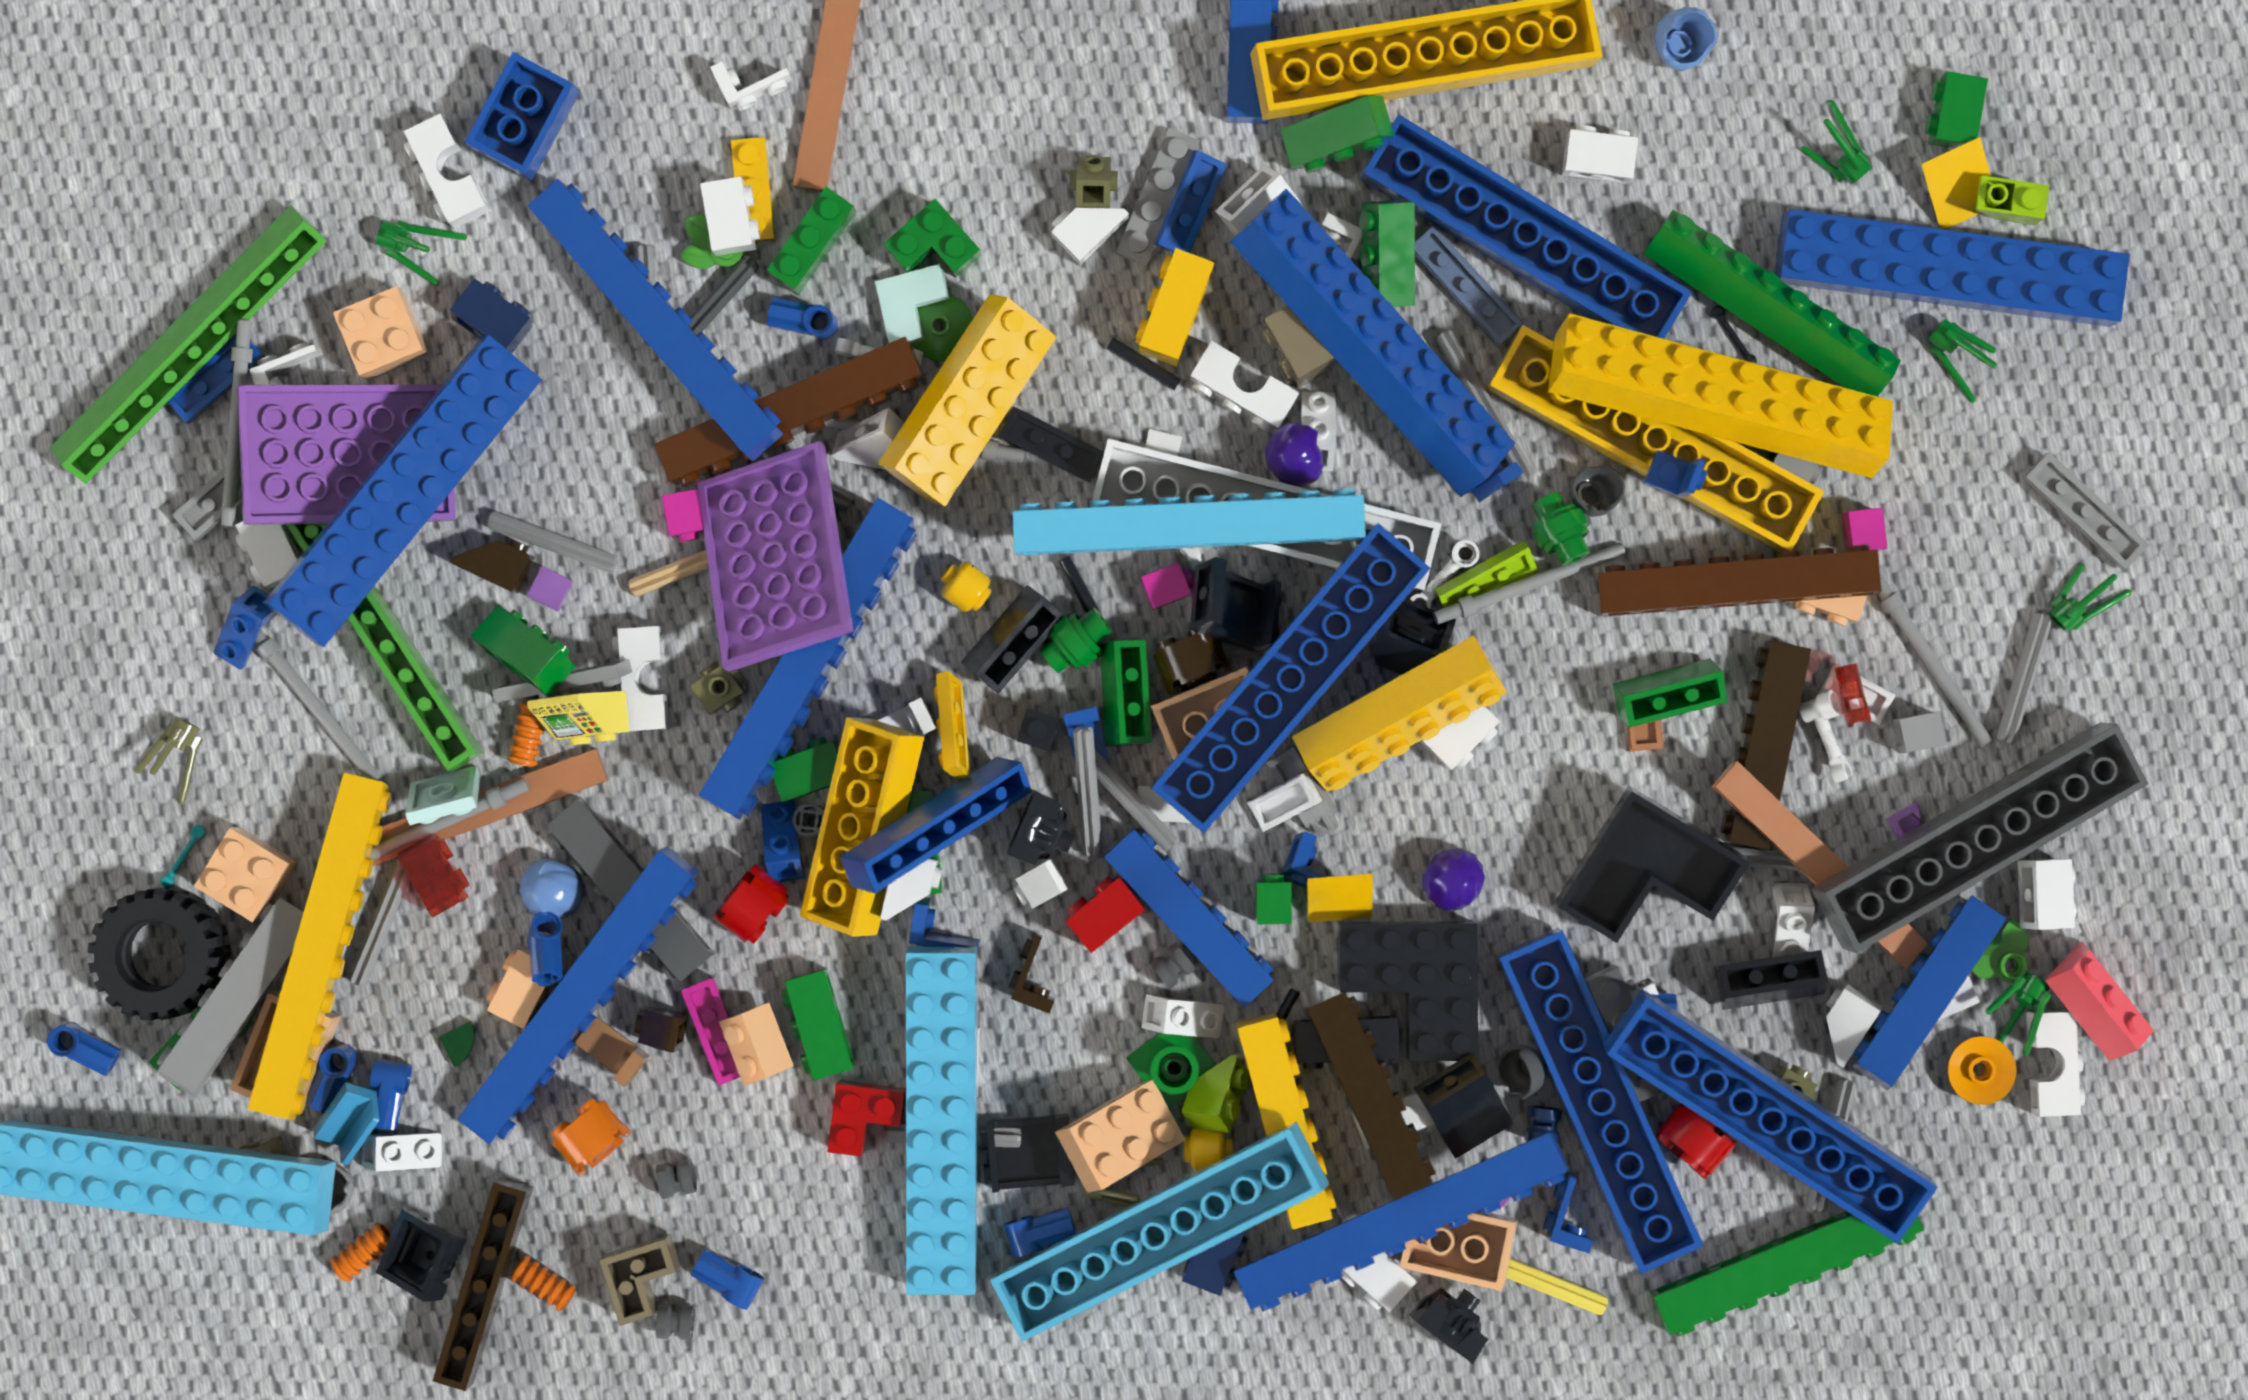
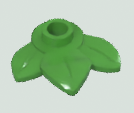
M698 214L686 217V231L693 243L680 254L684 262L697 269L704 270L716 264L721 267H733L740 261L744 252L732 253L726 256L714 255L711 250L705 215Z
M2011 918L2005 924L2002 931H1998L1972 970L1977 977L1986 980L1999 977L2005 982L2013 983L2018 975L2024 977L2028 972L2029 962L2025 952L2029 939L2025 929H2020V923L2016 919ZM2009 959H2013L2016 963V968L2012 972L2007 971L2005 968V963Z

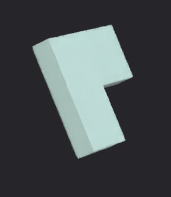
M940 264L875 281L889 343L906 337L911 343L924 340L917 307L950 299L943 267Z

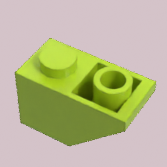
M1982 175L1979 180L1975 210L2000 221L2036 225L2045 219L2050 185Z
M1237 1055L1229 1056L1199 1076L1194 1086L1188 1090L1182 1114L1193 1129L1231 1132L1233 1122L1239 1116V1103L1243 1090L1249 1084V1072Z

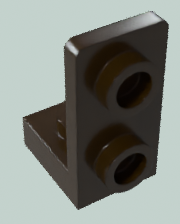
M1036 933L1034 940L1026 939L1020 955L1021 958L1026 959L1022 972L1014 971L1008 989L1014 991L1012 1000L1050 1014L1055 998L1049 996L1051 990L1033 983L1030 989L1024 987L1043 936Z

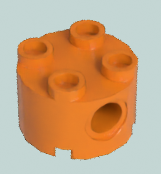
M592 1098L579 1108L577 1112L580 1116L572 1123L563 1122L550 1134L555 1139L552 1142V1146L564 1156L577 1176L586 1173V1169L583 1166L589 1164L594 1168L624 1142L620 1136L629 1137L632 1132L614 1114L606 1100L599 1102Z

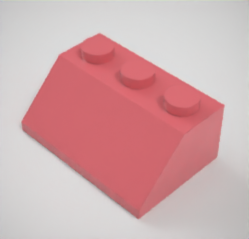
M2083 941L2079 942L2045 980L2109 1062L2137 1051L2154 1032L2153 1028Z

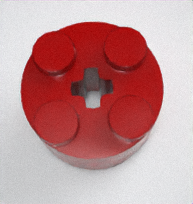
M755 863L752 865L750 873L747 871L723 900L725 904L720 910L717 909L712 918L744 943L749 940L754 944L766 930L765 926L768 923L766 921L768 916L771 914L773 917H776L787 904V899L789 898V895L786 894L787 888Z
M1682 1103L1665 1120L1655 1135L1669 1151L1686 1162L1703 1179L1712 1175L1738 1144L1726 1132H1721L1719 1127Z

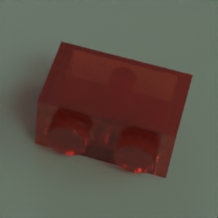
M431 834L397 853L398 860L432 918L469 898L465 888L469 887L470 884L461 868L454 871L448 861L449 858L453 857V854L444 838L437 841L434 834Z

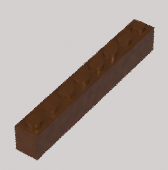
M903 337L755 401L762 409L768 406L781 420L777 426L784 434L773 443L775 447H781L794 441L793 436L803 431H806V434H811L825 428L824 422L837 417V420L841 421L857 414L856 409L868 404L869 407H875L888 401L887 396L897 391H900L901 394L911 392L920 386L918 382L926 378L911 342L906 337ZM714 419L654 444L669 482L675 485L680 484L681 487H687L701 480L699 476L712 471L713 474L726 471L732 467L731 462L742 457L744 461L751 460Z
M1854 545L1848 547L1849 552L1834 553V548H1818L1813 550V555L1799 556V551H1783L1778 553V558L1764 559V554L1757 553L1744 555V561L1732 562L1729 561L1728 556L1709 558L1708 564L1696 565L1694 559L1674 561V566L1660 567L1659 562H1648L1639 564V569L1626 570L1625 565L1605 567V572L1598 573L1602 617L1880 595L1881 580L1878 549L1870 550L1869 545Z

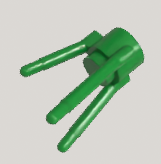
M1831 100L1828 105L1850 146L1847 144L1829 119L1824 120V124L1830 131V134L1845 153L1836 161L1840 167L1837 168L1806 146H1802L1801 151L1832 173L1839 182L1846 178L1850 184H1853L1872 168V165L1867 161V155L1860 148L1836 103Z
M387 220L384 221L377 233V246L385 248V255L398 260L434 286L440 284L438 279L400 253V251L406 252L409 247L423 252L430 251L429 246L412 240V234L409 232L458 240L467 239L466 234L411 225L401 220L397 224Z
M1945 318L1928 338L1934 344L1929 351L1939 358L1961 391L1973 403L1976 401L1975 396L1947 358L1944 351L1946 350L1952 354L1960 346L1989 367L1995 369L1997 363L1967 341L1990 353H1995L1996 348L1963 330L1955 322L1951 323Z
M2080 563L2058 596L2049 603L2053 609L2048 614L2065 632H2069L2072 628L2076 631L2086 621L2130 596L2132 591L2127 589L2085 613L2084 607L2107 589L2117 579V575H2110L2079 602L2072 596L2066 600V596L2085 568V565Z
M2026 973L2024 977L2018 975L2013 984L1985 1010V1013L1990 1015L2016 992L2015 1000L2019 1004L1997 1038L1998 1041L2003 1043L2025 1008L2033 1009L2037 1005L2023 1048V1055L2025 1056L2030 1053L2045 1006L2052 996L2048 993L2049 985L2043 979L2031 973Z

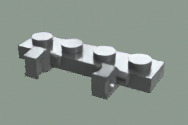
M1615 964L1584 978L1609 1035L1641 989L1650 994L1659 995L1654 982L1650 978H1646L1634 984L1632 979L1624 981L1619 967ZM1624 1066L1639 1102L1663 1092Z

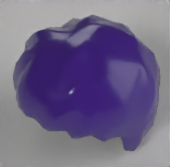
M1295 422L1281 426L1272 435L1265 448L1266 465L1281 483L1305 487L1317 481L1321 476L1324 463L1323 454L1317 445L1318 431L1309 425H1301Z
M1455 847L1437 853L1430 864L1427 865L1422 877V886L1428 900L1433 901L1436 907L1444 911L1461 910L1469 906L1481 893L1485 880L1483 865L1478 860L1477 855L1466 849Z

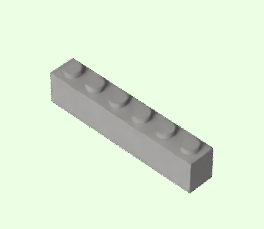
M280 897L275 904L269 902L258 918L262 923L255 933L249 931L244 936L238 946L242 950L235 961L229 959L218 975L222 980L215 990L209 988L204 993L198 1003L201 1009L194 1019L188 1017L180 1027L177 1034L181 1038L174 1048L168 1046L159 1057L157 1064L160 1065L158 1073L161 1077L193 1097L198 1095L289 964L303 911Z

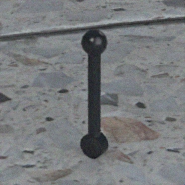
M1715 306L1711 310V317L1719 320L1743 355L1744 361L1756 364V356L1748 352L1724 317V308Z

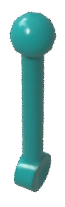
M196 825L192 828L191 839L169 873L161 877L160 882L163 887L169 888L174 884V876L198 839L204 838L206 835L205 827Z

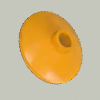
M1976 1036L1964 1040L1953 1050L1948 1060L1947 1075L1952 1089L1959 1097L1973 1104L1988 1105L2001 1100L2010 1092L2016 1079V1062L2011 1051L2002 1042L1991 1037ZM1977 1063H1982L1984 1072L1976 1076L1973 1068Z

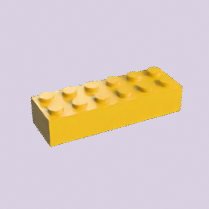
M989 294L878 464L927 502L945 507L1057 337L1009 297Z
M1473 635L1293 735L1292 738L1308 770L1327 792L1345 787L1350 782V779L1355 776L1374 771L1384 760L1392 756L1403 755L1413 744L1435 737L1442 728L1451 723H1460L1466 720L1471 712L1480 707L1495 704L1507 691L1490 659Z
M846 717L800 912L801 917L852 937L878 935L881 922L880 916L888 886L875 894L851 887L840 856L906 815L924 736L872 718Z
M1275 1012L1236 1022L1237 1032L1266 1137L1297 1121L1322 1171L1327 1175L1320 1150L1314 1152L1312 1143L1318 1141L1311 1117L1305 1119L1303 1109L1309 1108L1302 1084L1296 1085L1294 1076L1300 1074L1296 1057L1293 1051L1287 1052L1285 1042L1291 1041L1286 1021H1284V1018L1278 1019ZM1328 1185L1321 1193L1286 1210L1292 1230L1333 1219L1330 1210L1335 1209L1336 1204L1330 1186Z

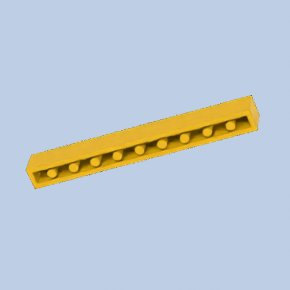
M343 773L247 1110L295 1121L296 1115H301L304 1110L307 1095L303 1094L306 1080L311 1081L316 1068V1061L312 1060L316 1046L321 1047L326 1033V1027L322 1026L325 1013L331 1012L335 1002V993L332 992L335 979H340L344 970L345 959H341L344 946L350 945L354 935L355 927L351 925L354 912H359L363 903L364 892H360L363 879L370 877L373 868V859L370 858L373 845L378 846L383 831V826L379 825L382 812H388L392 800V793L388 792L390 787L384 782Z

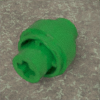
M1559 492L1551 493L1532 505L1538 521L1532 526L1534 529L1532 534L1540 550H1545L1546 554L1556 553L1563 567L1576 563L1590 554V550L1583 539L1589 534V522L1581 508H1577L1575 504L1566 505Z
M1096 608L1091 609L1082 617L1075 612L1071 615L1065 614V617L1053 627L1054 630L1050 634L1052 640L1044 645L1040 651L1057 673H1060L1070 664H1073L1077 669L1082 666L1087 667L1100 657L1099 653L1103 651L1100 641L1113 631Z

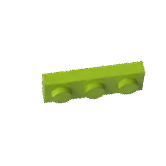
M1522 540L1435 588L1434 592L1441 607L1445 608L1456 604V600L1468 595L1475 597L1526 578L1537 572L1538 568L1528 545Z

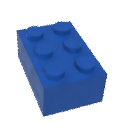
M512 52L465 143L473 151L533 181L580 91L570 81Z

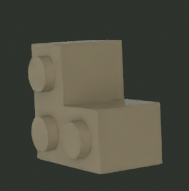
M1288 306L1264 318L1266 329L1261 331L1262 335L1271 349L1277 347L1280 352V366L1278 368L1287 384L1293 382L1295 387L1299 389L1333 369L1334 356Z
M671 1233L607 1253L599 1260L619 1326L651 1317L658 1310L650 1280L675 1273L681 1266Z

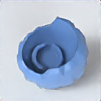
M1696 7L1670 10L1656 24L1657 29L1654 36L1656 50L1662 62L1674 70L1685 71L1701 64L1705 56L1712 51L1717 43L1718 33L1715 31V24L1708 17L1706 11Z
M543 858L537 862H532L526 869L520 880L519 892L522 902L529 909L530 914L535 916L540 912H552L560 919H565L569 914L575 913L581 904L580 897L583 893V881L577 872L568 865L555 859Z

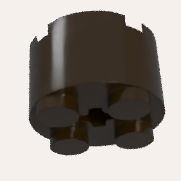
M1189 630L1187 632L1189 636L1176 642L1175 637L1156 645L1157 652L1153 655V659L1168 695L1175 694V687L1180 686L1182 692L1218 678L1216 671L1222 667L1225 673L1231 670V665L1220 640Z

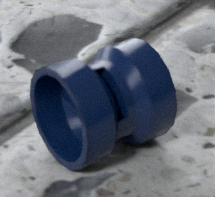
M1528 1105L1527 1117L1530 1119V1124L1525 1130V1141L1553 1131L1559 1144L1560 1133L1557 1131V1123L1561 1121L1562 1109Z

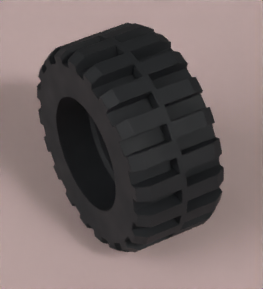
M149 889L120 898L116 901V906L108 907L102 914L103 922L96 923L92 930L96 940L95 942L88 943L87 953L94 954V962L88 963L89 972H96L99 978L98 981L94 982L98 992L106 991L108 996L105 1001L112 1007L120 1006L122 1007L121 1013L129 1017L137 1015L140 1017V1020H165L193 1012V1009L199 1007L198 1003L204 993L209 988L215 990L220 982L218 975L226 964L224 963L225 956L231 955L230 945H225L223 936L228 935L225 925L219 926L216 921L219 918L218 913L214 908L207 909L204 906L206 901L199 896H189L188 891L181 889ZM152 922H166L172 925L183 937L187 948V963L184 972L176 982L167 986H154L145 981L135 969L132 960V945L135 936L143 926Z

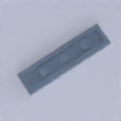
M1434 224L1415 239V257L1498 348L1524 325L1519 317Z

